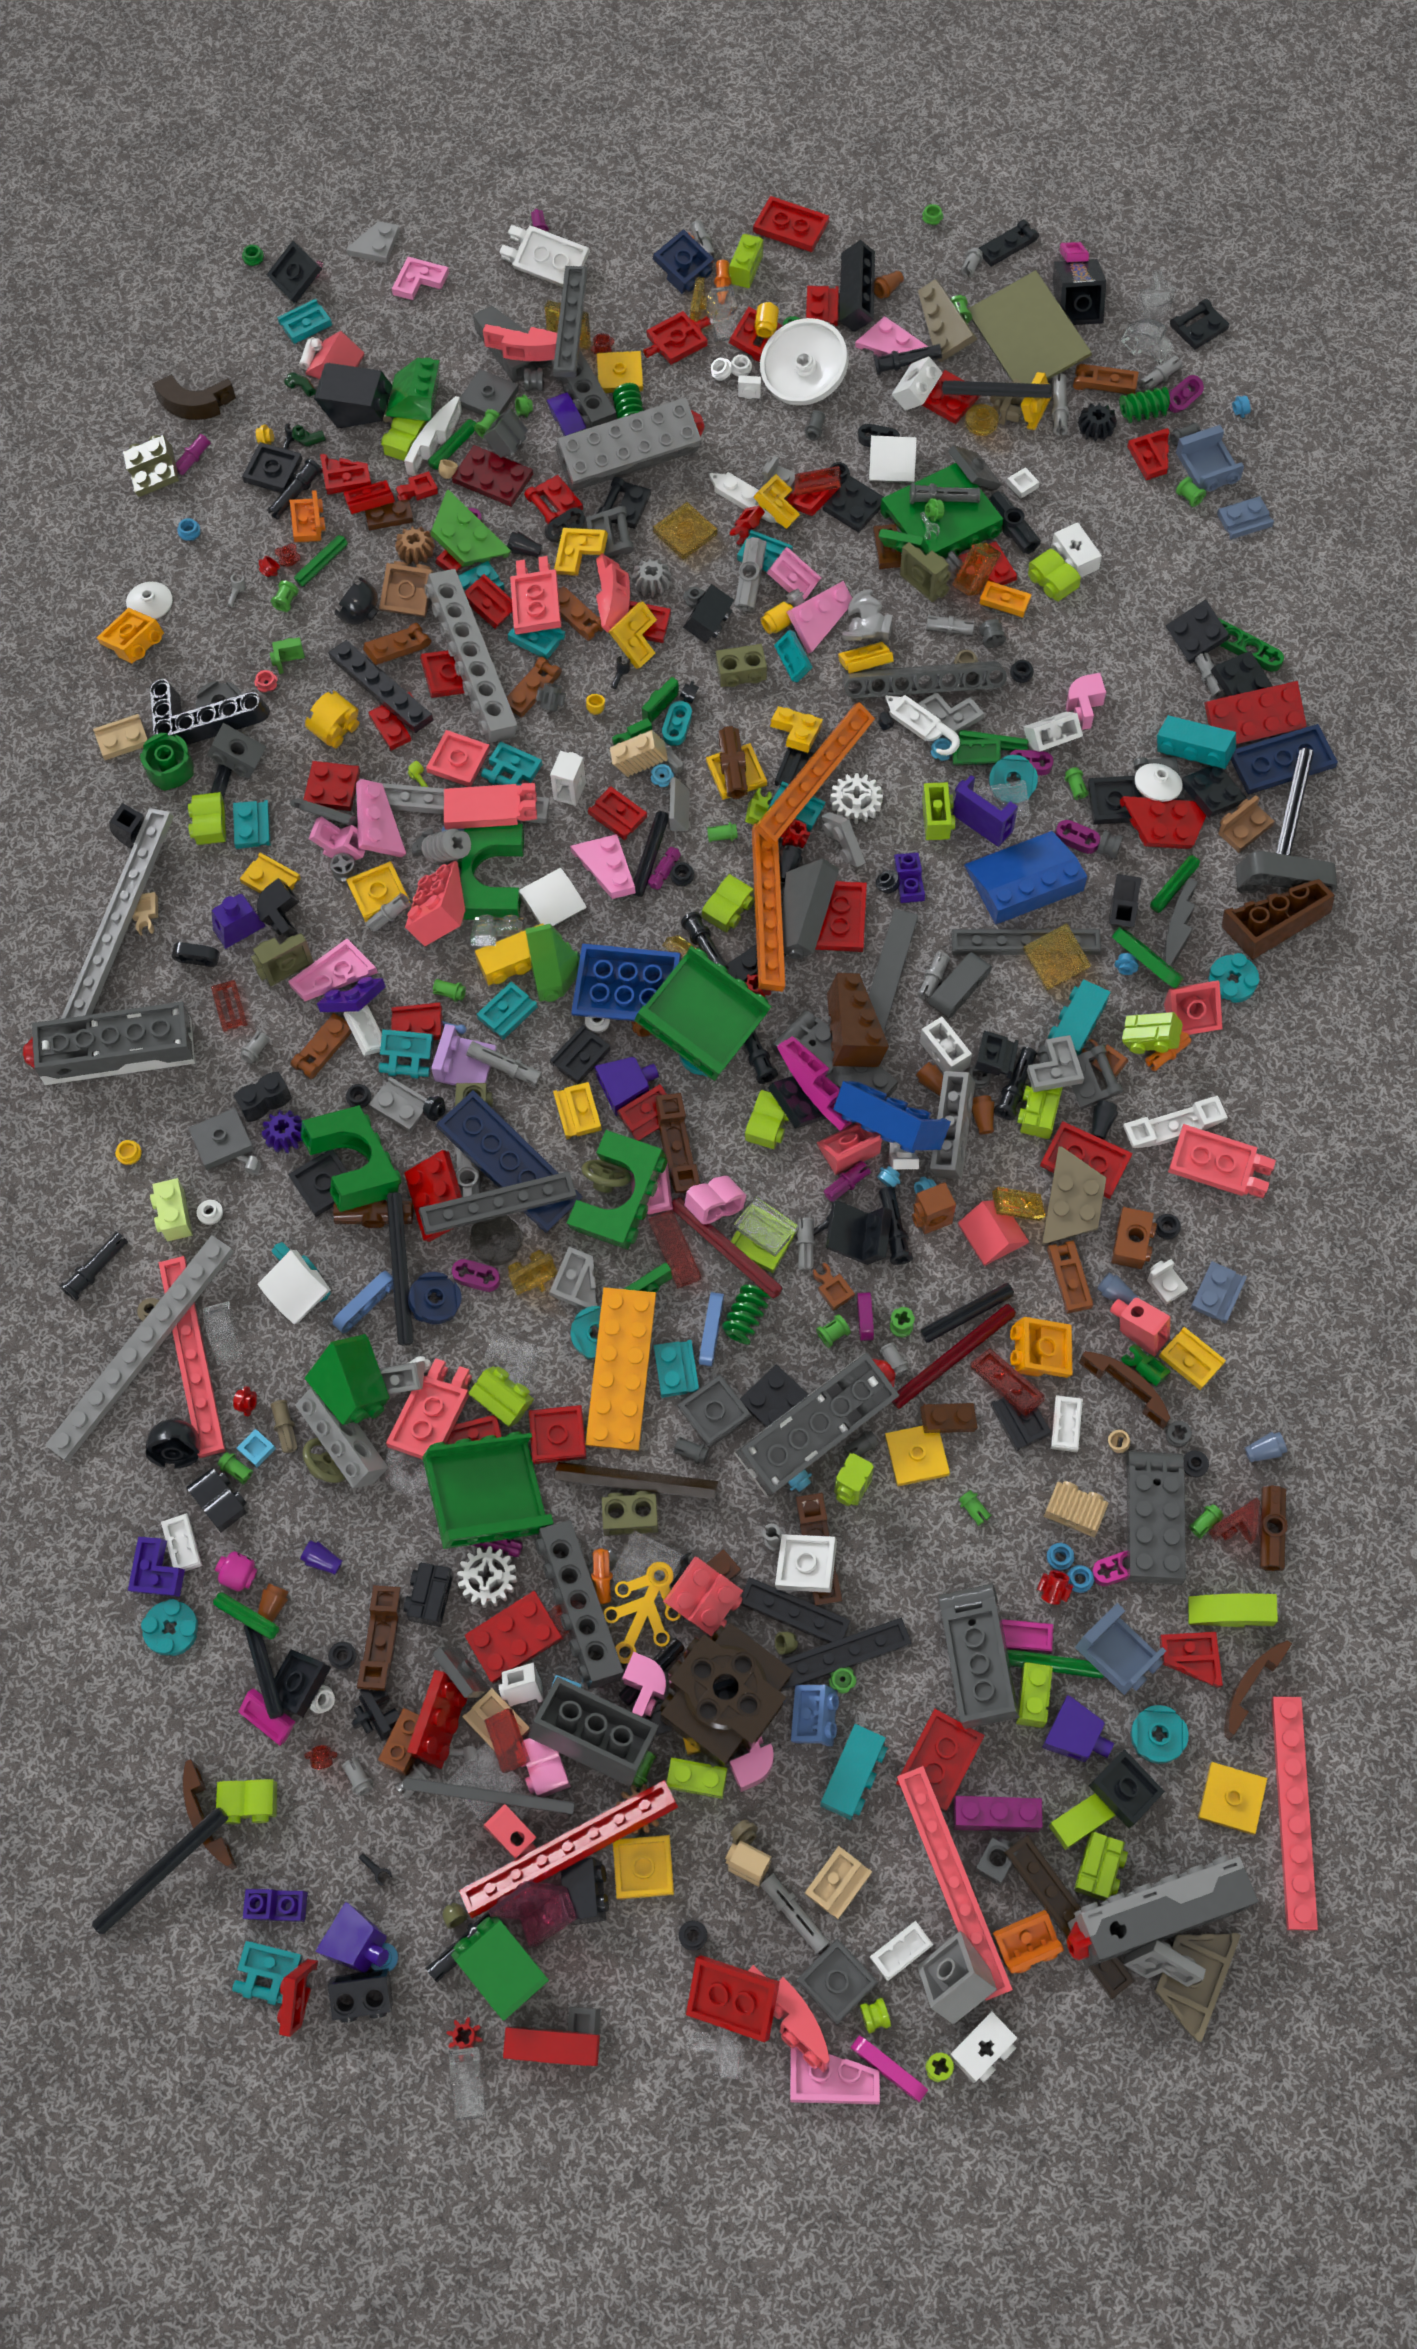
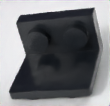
M838 1200L833 1201L826 1248L865 1265L886 1258L892 1210L882 1207L867 1213Z

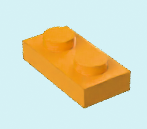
M987 581L979 604L1024 617L1032 594Z

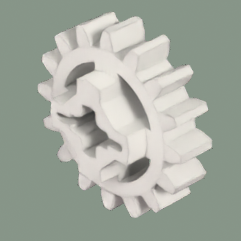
M855 773L854 778H851L847 774L845 781L838 779L837 786L832 787V794L830 795L832 811L837 810V815H844L849 820L854 819L855 824L858 823V819H862L866 823L868 816L875 818L876 811L881 810L883 800L881 787H876L875 779L870 782L867 781L868 775L859 778V774Z
M488 1546L486 1553H483L480 1547L477 1548L478 1555L473 1556L471 1553H468L469 1562L461 1561L460 1563L464 1571L457 1572L458 1578L463 1579L458 1583L460 1589H465L462 1593L465 1599L472 1596V1604L475 1605L480 1600L483 1608H486L489 1601H492V1604L497 1606V1599L499 1598L507 1601L505 1593L514 1592V1588L510 1583L517 1582V1577L511 1575L516 1572L515 1565H509L512 1561L511 1557L506 1556L502 1558L503 1551L501 1549L494 1554L491 1546ZM482 1562L477 1568H474L475 1565ZM494 1562L499 1563L504 1568L505 1572H502V1570H497L495 1568ZM489 1568L492 1577L488 1578V1581L486 1582L485 1586L482 1577L486 1576V1573L488 1572ZM470 1582L479 1585L480 1593L471 1587ZM497 1586H501L497 1591L492 1593V1590H494Z

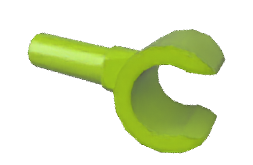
M414 761L408 767L409 776L413 780L416 779L421 787H428L421 776L424 772L423 766L418 761Z

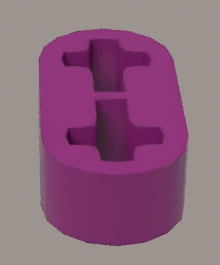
M1014 750L1009 754L1025 757L1035 767L1039 776L1047 775L1052 771L1054 760L1048 752ZM1041 760L1045 763L1044 767L1040 766L1039 762Z
M1063 820L1057 825L1055 834L1065 845L1086 854L1097 851L1100 843L1098 832L1071 820ZM1066 829L1071 830L1067 835L1063 834V831H1066ZM1089 838L1093 841L1089 845L1085 844V841Z
M467 1259L458 1260L452 1266L453 1278L460 1285L485 1292L494 1291L500 1285L499 1272L492 1266ZM464 1267H467L468 1272L474 1275L464 1274L463 1277H460L458 1270H463ZM489 1274H492L494 1281H489L488 1284H485L484 1279L478 1276L488 1277Z
M857 1293L860 1341H874L871 1293Z

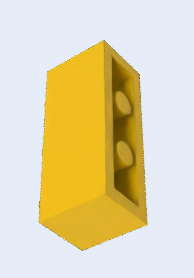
M526 931L475 950L477 963L488 986L503 983L507 978L516 974L523 975L532 968Z

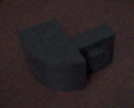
M122 803L109 821L112 834L122 844L132 849L143 824L144 815Z
M1121 874L1116 875L1109 923L1135 927L1142 878Z
M277 878L259 895L257 901L258 917L262 922L271 925L278 935L283 934L289 938L298 933L285 913L300 901L288 884Z

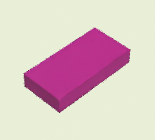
M1081 242L1060 244V253L1066 262L1089 261V253Z
M1002 1619L1007 1649L1052 1653L1053 1624Z
M254 1688L248 1691L238 1711L279 1746L285 1743L295 1724V1721L285 1713L281 1717L270 1719L262 1694Z

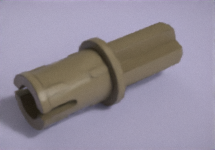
M278 1400L271 1403L276 1424L274 1431L278 1433L282 1452L292 1453L298 1448L293 1430L295 1423L291 1421L287 1400Z

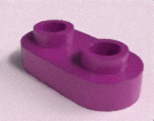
M1189 375L1169 392L1170 405L1168 409L1173 413H1179L1186 409L1203 393L1204 385L1202 380L1196 375Z

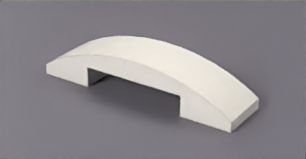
M1214 1096L1195 1102L1190 1108L1150 1120L1148 1117L1125 1123L1123 1127L1132 1148H1143L1178 1140L1183 1124L1206 1130L1227 1120L1228 1117L1219 1097Z

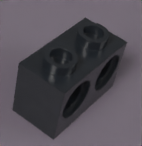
M389 1968L367 1971L365 1973L333 1976L329 1980L328 1992L332 2021L340 2020L342 2023H348L357 2020L360 2016L367 2015L370 2018H381L386 2016L387 2012H391L393 1997ZM378 1990L382 1993L383 1998L381 2000H373L369 1997L368 1992ZM348 1994L352 1996L354 2002L349 2005L343 2004L339 1996Z

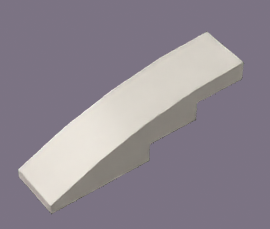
M455 396L443 406L425 425L413 442L404 460L407 475L416 476L422 460H428L435 453L438 444L443 445L450 438L462 413L460 397Z

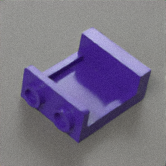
M970 775L966 781H960L955 788L956 797L953 802V815L999 847L1014 831L1018 806L1010 801L1002 811L973 792L975 777Z

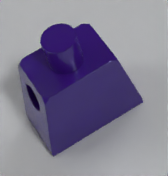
M243 894L224 898L222 904L211 911L213 931L225 949L266 926L259 919L256 910Z
M635 1057L595 1066L596 1077L615 1116L618 1115L617 1111L649 1091V1081L659 1078L654 1064L640 1068Z
M1067 1695L1042 1748L1086 1762L1092 1751L1108 1758L1114 1743L1100 1736L1105 1722L1071 1696Z
M347 1902L344 1903L316 1949L317 1953L331 1962L362 1973L367 1972L372 1963L378 1967L383 1966L389 1957V1952L382 1948L387 1936L362 1912Z

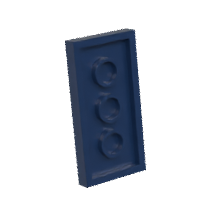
M1319 724L1238 748L1230 759L1248 795L1293 781L1299 751L1304 747L1312 749L1314 752L1309 776L1336 768L1338 764Z

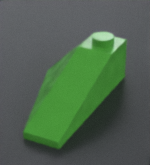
M551 924L525 929L539 1002L555 1001L566 994L577 978L580 954L572 950L569 942L565 943L562 935Z

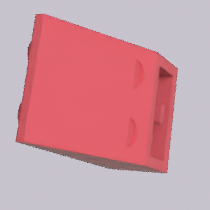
M456 860L448 865L443 864L431 875L423 876L417 884V892L412 899L413 904L407 914L408 919L405 928L424 946L461 926L465 905L458 862Z

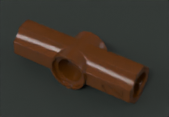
M726 726L718 731L721 749V772L725 777L727 797L741 799L743 796L748 795L747 779L745 776V753L741 748L739 729L733 726Z
M381 1200L342 1212L338 1210L334 1203V1223L361 1224L366 1228H382L384 1224H388L387 1201ZM402 1201L404 1224H412L413 1202Z
M1271 1485L1261 1488V1521L1258 1529L1260 1536L1259 1568L1265 1571L1275 1572L1285 1569V1532L1287 1531L1288 1524L1286 1520V1489L1281 1486ZM1272 1523L1276 1525L1279 1533L1270 1532L1267 1524Z

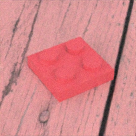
M446 730L426 767L427 773L471 787L490 751L489 744Z

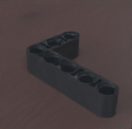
M159 679L155 681L150 689L154 735L159 733H167L171 736L177 735L187 745L217 736L223 723L238 730L261 723L270 715V709L267 704L254 692L182 713L180 695L167 680Z

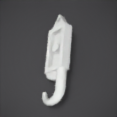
M729 472L726 474L710 473V480L717 494L744 510L749 507L759 506L758 502L753 498L759 491L758 489ZM763 509L765 513L761 518L770 523H777L775 518Z
M906 695L903 697L885 696L890 709V716L925 741H934L944 735L951 740L952 745L949 749H936L938 754L947 756L957 751L960 745L959 736L955 731L943 724L939 718Z

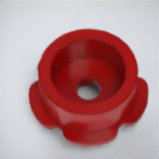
M265 556L263 559H259V571L266 577L278 575L277 571L280 566L273 558Z

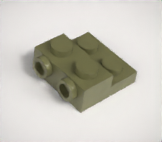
M153 435L149 438L148 442L141 445L137 443L132 444L129 450L123 452L126 469L131 474L134 492L138 497L179 481L172 445L164 435Z
M908 542L902 547L900 576L932 603L939 597L943 598L950 589L946 585L951 577V572L948 571L949 564L945 558L938 556L934 551L925 556L920 548Z
M302 933L287 938L280 945L275 937L269 941H263L253 949L254 955L250 956L261 981L266 979L270 987L314 963L307 941Z

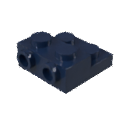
M684 229L656 251L652 258L668 274L666 279L681 294L686 290L688 292L693 291L698 284L697 281L701 277L704 280L707 279L713 271L714 258Z

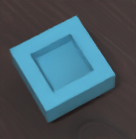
M256 1429L237 1447V1450L256 1468L276 1449Z

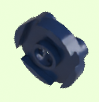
M428 1272L421 1275L412 1284L408 1293V1304L416 1320L429 1324H442L450 1321L455 1316L461 1304V1291L456 1282L453 1283L444 1273ZM432 1293H436V1296L441 1297L442 1300H439L438 1303H432L428 1298L431 1297Z

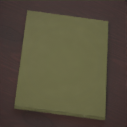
M1036 270L967 308L972 314V321L1012 382L1016 379L1021 381L1020 383H1032L1037 372L1045 373L1048 380L1092 355V352Z

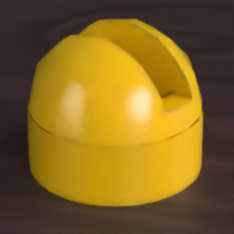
M599 694L589 695L586 698L588 712L592 715L601 714L605 708V698Z

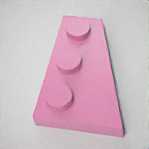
M885 316L855 342L856 348L872 350L874 354L879 356L891 354L894 350L900 353L928 347Z
M844 581L787 611L808 654L814 651L848 610L852 597Z
M360 779L356 783L358 848L403 857L406 855V851L383 784Z
M617 834L570 846L572 854L581 860L584 868L595 876L598 884L612 899L636 893L635 885Z
M345 939L288 982L290 987L304 1001H308L330 990L344 987L364 977L377 974L378 971L348 939Z
M796 2047L791 2048L790 2102L880 2103L879 2070L829 2054L828 2069L823 2073L819 2068L814 2069L809 2066L803 2058L804 2054Z

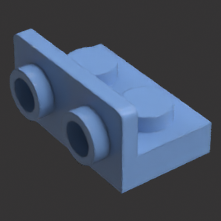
M827 1685L795 1686L791 1732L792 1742L821 1743L825 1746H833V1741L837 1734L835 1714L839 1706V1698L835 1689Z

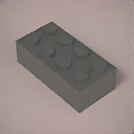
M557 1677L533 1720L528 1738L631 1787L654 1741L659 1725Z

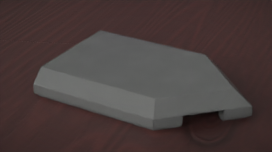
M300 798L290 801L292 807L358 827L357 816Z

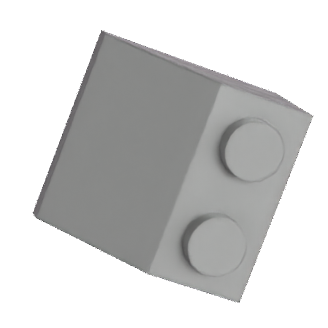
M961 1931L917 1965L930 2008L952 2024H955L997 1990L990 1968Z

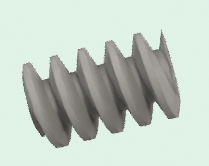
M448 829L425 837L421 849L424 857L430 863L436 865L467 856L471 850V840L464 831Z

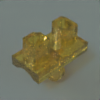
M538 1250L529 1257L531 1263L522 1266L520 1262H515L508 1266V1276L517 1295L536 1287L540 1293L546 1291L543 1283L551 1280V1277L558 1273L550 1253L545 1255L541 1250Z

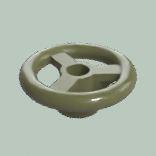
M599 1159L586 1161L581 1167L583 1175L594 1182L593 1188L604 1193L612 1192L613 1187H622L629 1184L632 1178L627 1169Z
M318 1438L309 1440L303 1448V1459L310 1473L314 1477L329 1483L344 1481L346 1479L336 1466L327 1450L321 1455L311 1453L313 1447L323 1446Z

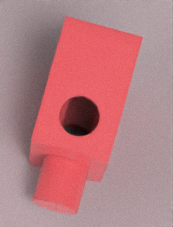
M1134 1298L1129 1305L1117 1299L1112 1305L1110 1312L1120 1318V1332L1155 1357L1170 1339L1171 1317L1139 1298Z
M506 1804L483 1825L514 1859L519 1855L522 1857L537 1849L532 1843L536 1836ZM515 1832L523 1838L519 1846H516L510 1840L511 1835Z

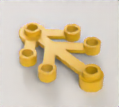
M664 1562L651 1564L647 1569L646 1575L628 1582L620 1581L615 1585V1594L621 1598L628 1597L631 1591L648 1586L644 1597L618 1607H607L603 1612L606 1622L615 1623L620 1617L637 1611L624 1641L619 1642L615 1646L620 1663L628 1664L633 1652H636L634 1645L647 1616L654 1632V1643L663 1647L670 1641V1635L664 1630L654 1602L658 1592H660L664 1601L671 1591L669 1585L673 1581V1571ZM658 1570L664 1572L665 1577L662 1581H657L654 1578V1574ZM621 1584H625L628 1587V1592L625 1595H621L618 1592V1587ZM665 1604V1617L670 1621L678 1620L681 1615L678 1613L675 1618L669 1617L668 1610L671 1607ZM608 1610L616 1611L617 1616L614 1620L607 1619L606 1613ZM659 1633H664L667 1637L666 1641L662 1644L656 1640ZM622 1647L630 1649L628 1657L620 1656L619 1652Z

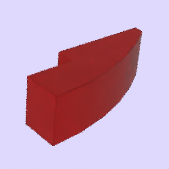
M520 2026L505 2027L503 2058L543 2063L598 2066L600 2035Z

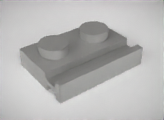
M389 1077L386 1085L382 1086L369 1103V1107L411 1133L424 1116L423 1105L427 1098Z

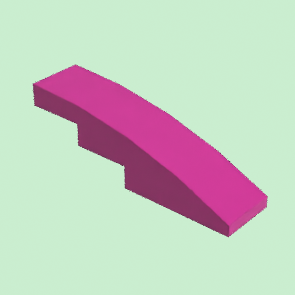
M793 1036L780 1043L777 1048L787 1067L820 1112L840 1132L854 1123L841 1118L842 1114L833 1110L840 1088L825 1076L830 1068Z

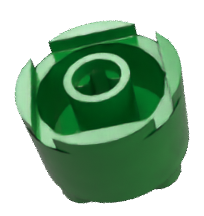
M159 733L150 737L144 743L140 759L152 784L161 790L167 791L182 786L193 777V760L187 744L180 736Z

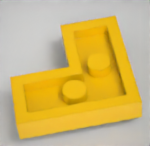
M777 474L753 496L763 509H766L775 518L776 522L783 525L786 529L800 516L785 500L792 489Z
M563 528L554 567L557 575L578 576L583 554H604L608 538L606 530Z
M644 601L636 604L608 631L636 669L641 668L655 654L642 634L657 619Z
M778 706L771 719L770 727L790 732L787 737L786 747L808 753L822 727L823 719Z

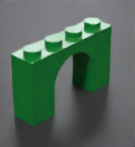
M523 824L464 828V832L469 835L471 840V850L467 856L458 859V868H461L460 880L465 905L463 920H520L521 897L519 887H489L477 881L474 873L484 860L491 857H523L525 838Z
M360 1105L302 1120L301 1138L310 1155L337 1148H349L358 1151L368 1160V1163L360 1169L332 1176L330 1194L340 1212L385 1200L388 1193H398L399 1185H401L400 1173L398 1170H394L389 1153L383 1150L378 1133H374L371 1128L370 1118L367 1114L364 1115Z
M605 1130L596 1154L601 1161L632 1172L635 1178L634 1192L625 1204L614 1209H602L576 1200L567 1225L573 1231L628 1250L631 1243L634 1244L638 1237V1225L640 1220H644L647 1215V1203L650 1196L653 1197L657 1191L658 1182L656 1181L659 1174L665 1171L668 1160L661 1148Z

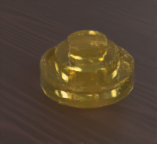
M974 405L967 411L965 424L967 429L976 435H989L998 427L999 415L989 405Z

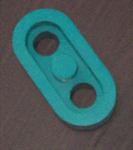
M677 701L670 705L662 728V737L666 744L677 746L685 741L692 720V708L688 703Z

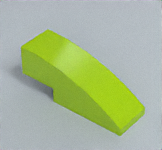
M1237 1593L1188 1597V1625L1274 1627L1278 1622L1277 1594Z
M1095 1793L1052 1821L1049 1827L1063 1848L1067 1850L1091 1832L1109 1822L1116 1815Z

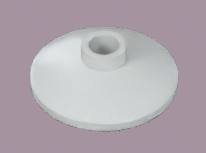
M141 583L129 592L126 606L151 618L159 619L170 610L173 601L172 594L161 583Z
M1156 763L1146 764L1139 768L1134 779L1139 792L1154 801L1167 802L1174 800L1181 793L1183 786L1180 776L1173 769Z

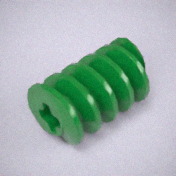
M625 383L614 390L613 401L617 419L644 411L640 389L637 384Z
M1162 387L1161 390L1159 388H1155L1153 391L1146 390L1144 394L1142 392H1137L1135 395L1130 393L1127 397L1121 395L1119 399L1121 414L1129 424L1132 423L1133 416H1135L1137 422H1140L1141 414H1143L1145 420H1149L1151 412L1154 418L1158 417V411L1164 417L1167 415V409L1170 405L1167 387Z
M754 1285L741 1286L740 1294L735 1298L736 1303L731 1306L732 1312L727 1314V1321L722 1324V1329L726 1335L739 1343L750 1345L751 1340L746 1335H755V1331L750 1326L758 1327L760 1325L755 1317L763 1318L764 1313L759 1308L767 1309L768 1304L763 1299H770L771 1297Z

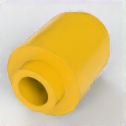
M764 302L757 307L755 330L757 335L763 338L771 337L777 329L779 309L771 302Z
M782 602L765 612L764 616L761 617V624L768 634L778 633L791 625L792 622L787 611L794 607L791 604Z

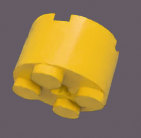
M333 691V694L327 692L312 706L311 711L313 715L311 719L306 718L305 727L325 744L336 749L342 744L343 736L348 731L354 732L359 726L360 722L357 720L358 709L336 691Z

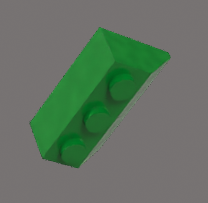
M428 357L416 358L395 374L386 416L430 421L432 419L439 386L440 360H433Z

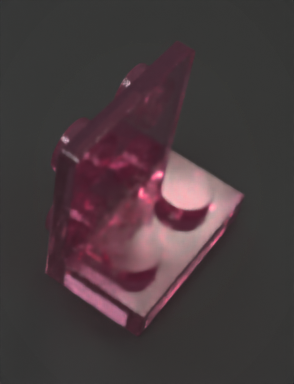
M532 1880L520 1883L514 1892L501 1897L497 1904L488 1910L492 1917L521 1920L528 1945L531 1947L539 1946L576 1919L566 1886L553 1885L552 1883H535Z

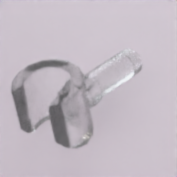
M922 512L920 517L926 527L925 538L928 540L931 538L930 531L935 532L938 537L940 532L939 525L931 523L925 512Z

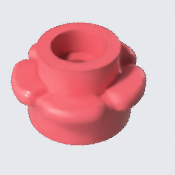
M262 670L256 675L254 683L260 692L266 693L267 691H273L277 687L276 682L278 679L271 671Z

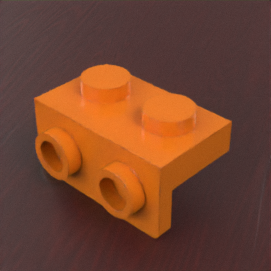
M313 490L312 499L290 500L294 542L321 541V531H325L324 517H319V513H323L322 499H317V490Z
M1046 1910L992 1933L1003 1963L1011 1973L1026 1972L1031 1968V1965L1040 1961H1051L1058 1956V1953L1064 1951Z

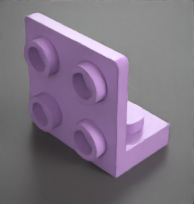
M445 1024L431 1068L434 1080L456 1086V1083H486L491 1066L466 1056L473 1040L457 1036L456 1028L453 1025ZM474 1041L486 1048L496 1051L495 1045Z

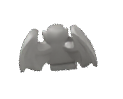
M871 589L863 590L852 598L848 606V616L860 613L861 617L852 618L849 631L842 633V638L846 641L868 638L871 641L881 640L884 644L889 645L893 615H886L884 617L879 613L882 605L876 598L871 596L873 593Z

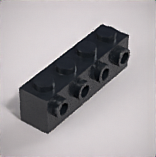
M862 240L841 252L839 321L853 332L874 320L875 251Z

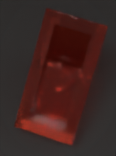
M1256 1497L1214 1525L1209 1532L1214 1541L1216 1542L1222 1537L1225 1541L1238 1533L1236 1529L1238 1528L1251 1545L1257 1533L1260 1508L1259 1499Z

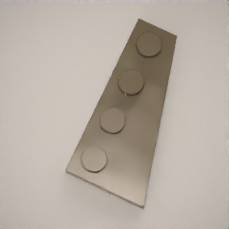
M934 279L918 290L932 345L940 344L942 359H937L939 362H943L977 340V337L970 330L969 325L962 318L959 310L954 306L951 298L938 280Z

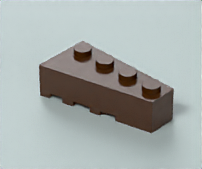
M1320 879L1290 888L1289 892L1278 895L1274 893L1268 895L1267 899L1255 903L1254 901L1244 903L1243 907L1233 909V907L1225 909L1222 927L1253 960L1331 913L1335 895Z

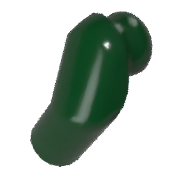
M294 372L287 374L284 383L288 388L293 389L298 385L308 397L316 394L315 387L307 377Z
M296 425L292 429V436L295 441L306 447L326 441L322 430L309 433L301 425Z

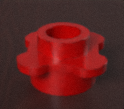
M247 1386L242 1390H238L233 1399L234 1409L244 1412V1416L247 1417L251 1415L252 1410H254L257 1404L256 1392H251L250 1387Z

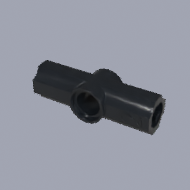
M998 491L992 494L989 501L1003 518V534L1006 537L1012 538L1023 553L1030 554L1040 546L1041 540L1025 521L1024 512L1020 508L1014 507L1003 492Z

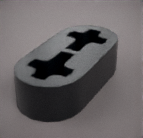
M866 423L858 429V442L863 446L871 447V436L900 437V434L893 428Z
M570 508L546 525V538L551 542H559L562 530L559 531L558 535H553L551 532L553 527L557 528L561 525L563 528L578 529L585 522L584 513L579 508ZM571 515H576L578 517L576 522L568 525L566 521L571 518Z
M178 942L174 944L171 957L180 963L215 967L217 966L220 952L210 946Z

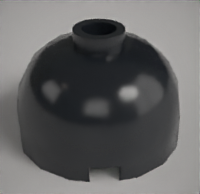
M363 577L358 579L361 583L359 585L354 583L340 601L339 605L342 606L340 612L335 610L334 613L348 624H362L367 619L372 621L379 611L376 608L378 594L375 588Z
M171 1418L156 1424L148 1434L145 1454L151 1463L160 1467H165V1463L174 1464V1468H184L191 1466L198 1460L200 1439L197 1430L191 1424L178 1418Z

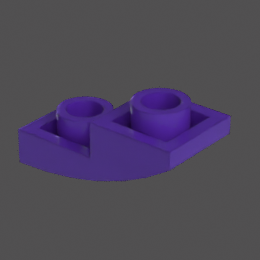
M567 392L546 400L555 422L557 421L563 436L586 429L574 402Z
M919 853L895 854V870L900 878V885L898 887L900 903L925 901Z
M246 1889L243 1919L305 1922L308 1892Z

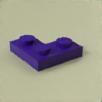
M364 977L351 990H330L317 1003L319 1011H360L386 987L383 978L372 979V977Z
M138 1536L128 1591L180 1597L185 1569L162 1566L167 1540Z

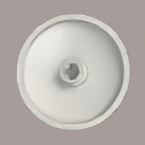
M806 318L792 321L778 329L767 341L760 359L762 379L770 393L784 403L802 406L819 402L833 393L844 379L849 361L847 346L840 332L823 320Z

